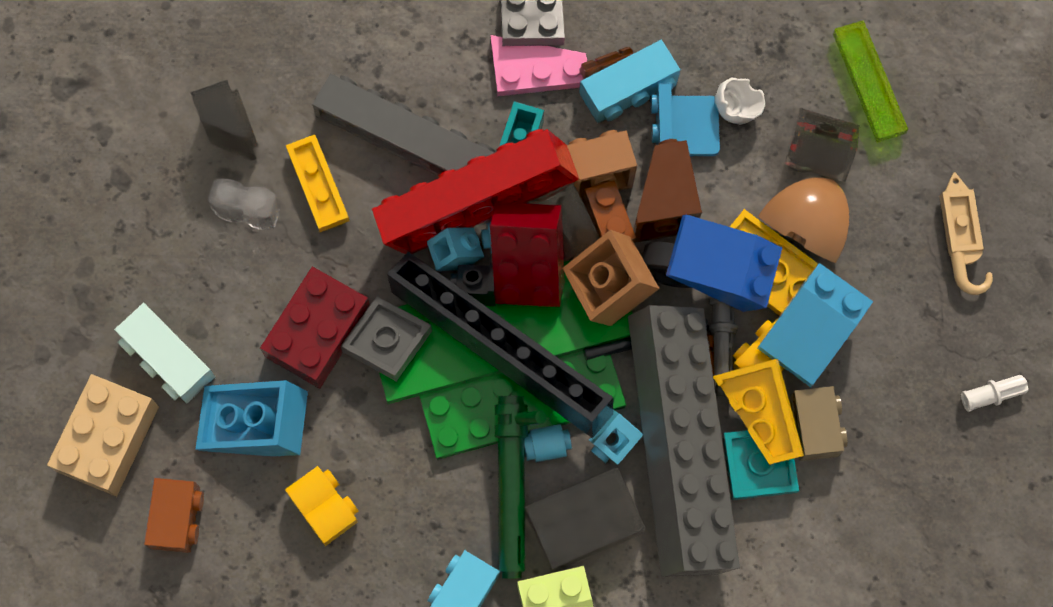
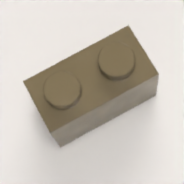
M834 386L795 390L789 399L804 456L799 457V461L839 457L844 452V447H847L848 441L845 428H840L838 415L842 414V403L840 396H835Z

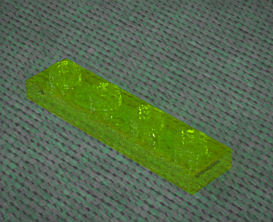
M864 20L835 28L833 36L876 142L906 134L908 131L907 124Z

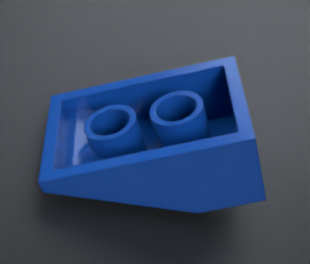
M686 214L681 219L666 276L742 312L764 309L768 305L782 247L758 235Z

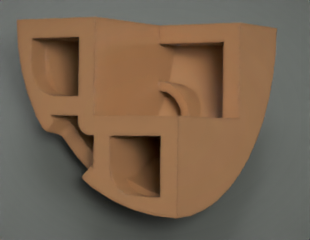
M809 178L796 182L774 196L758 215L760 219L784 236L793 238L814 254L834 263L840 257L848 234L849 208L846 196L836 181L828 178Z

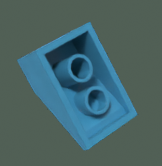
M819 263L806 278L757 349L772 360L778 359L780 366L809 387H812L856 328L873 301Z
M287 380L204 386L196 450L272 457L300 455L308 391Z

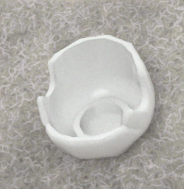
M729 78L719 85L715 95V104L720 115L726 121L741 125L762 115L765 108L764 93L762 90L753 89L749 84V79Z

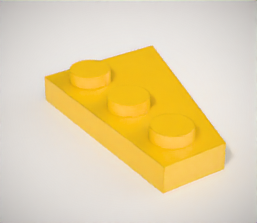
M778 359L713 376L718 386L722 388L728 397L734 411L738 413L748 428L747 431L769 465L804 456Z

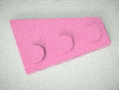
M491 35L498 96L580 88V81L583 80V77L579 72V68L582 63L587 62L586 53L551 46H502V37Z

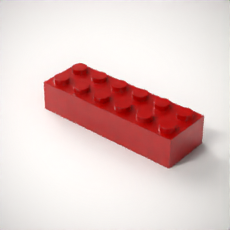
M548 129L534 130L528 133L526 139L522 141L503 144L496 149L497 152L489 156L475 157L467 162V166L458 170L444 171L438 175V179L432 182L418 183L409 189L410 192L401 196L395 195L383 199L381 205L372 208L383 244L401 253L406 254L409 251L413 254L427 248V241L446 228H472L492 219L496 202L526 204L580 180L567 145Z

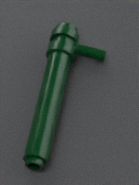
M498 396V404L494 405L495 415L498 416V424L495 425V437L498 438V570L502 572V578L516 579L522 578V572L525 571V438L528 437V425L545 423L546 414L543 411L528 412V405L524 404V396Z

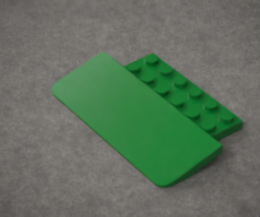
M572 260L565 261L564 266H566ZM565 272V284L560 307L509 304L486 306L613 397L614 411L626 407L611 355H602L586 361L583 349L630 337L628 316L633 314L632 310L612 326L590 321ZM408 304L398 307L430 324L432 332L397 382L379 372L387 404L417 396L420 397L437 460L498 443V438L495 437V425L498 424V416L495 415L494 406L498 404V396H524V404L528 405V412L543 411L546 414L545 423L528 425V434L530 433L529 430L558 424L562 426L570 423Z

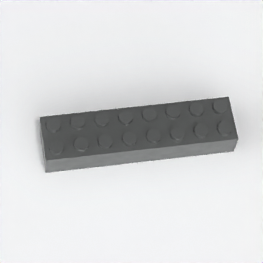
M649 305L629 315L628 322L661 577L718 575L740 569L704 309Z

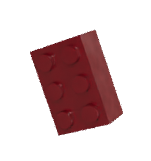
M496 202L490 223L495 304L560 307L565 284L564 271L562 269L564 267L562 205Z
M312 266L261 345L260 349L264 357L321 389L343 353L341 349L342 343L370 307L368 297Z

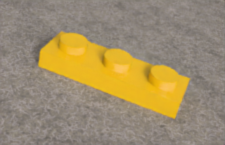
M314 134L286 145L319 231L323 232L349 222L348 214L316 135Z

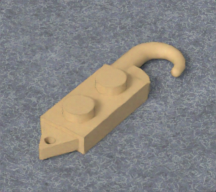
M954 172L951 175L945 192H942L939 196L948 253L951 256L954 279L957 286L963 292L970 295H979L985 293L990 288L993 277L992 273L988 272L984 283L981 285H973L968 280L965 265L976 262L982 256L984 248L974 189L969 190Z

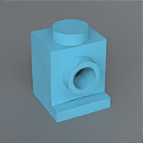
M613 410L612 417L593 439H589L594 445L591 452L605 464L611 459L618 465L643 434L620 413ZM611 433H615V442L608 444L606 438Z

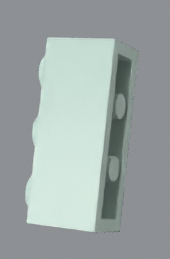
M144 302L114 329L121 337L117 343L130 356L136 352L143 359L139 365L152 378L158 374L166 382L161 387L174 401L180 397L186 404L189 403L204 386H207L215 378L212 371Z

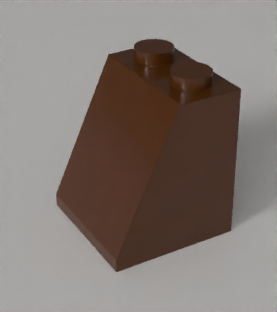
M667 139L661 141L659 145H655L633 230L636 236L634 243L677 236L683 215L701 217L702 210L687 140Z

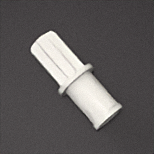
M1022 375L998 382L990 380L985 386L962 391L961 400L963 406L968 412L993 403L998 406L1003 400L1027 393V381Z

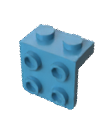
M659 83L656 95H651V114H656V124H652L651 128L652 143L659 145L661 141L667 139L687 140L690 156H716L720 150L719 111L715 104V96H672L671 83Z

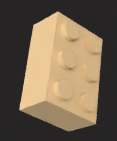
M91 374L47 466L62 475L117 497L159 406L150 397Z

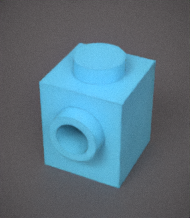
M446 228L427 241L436 271L458 270V265H472L484 257L474 228Z

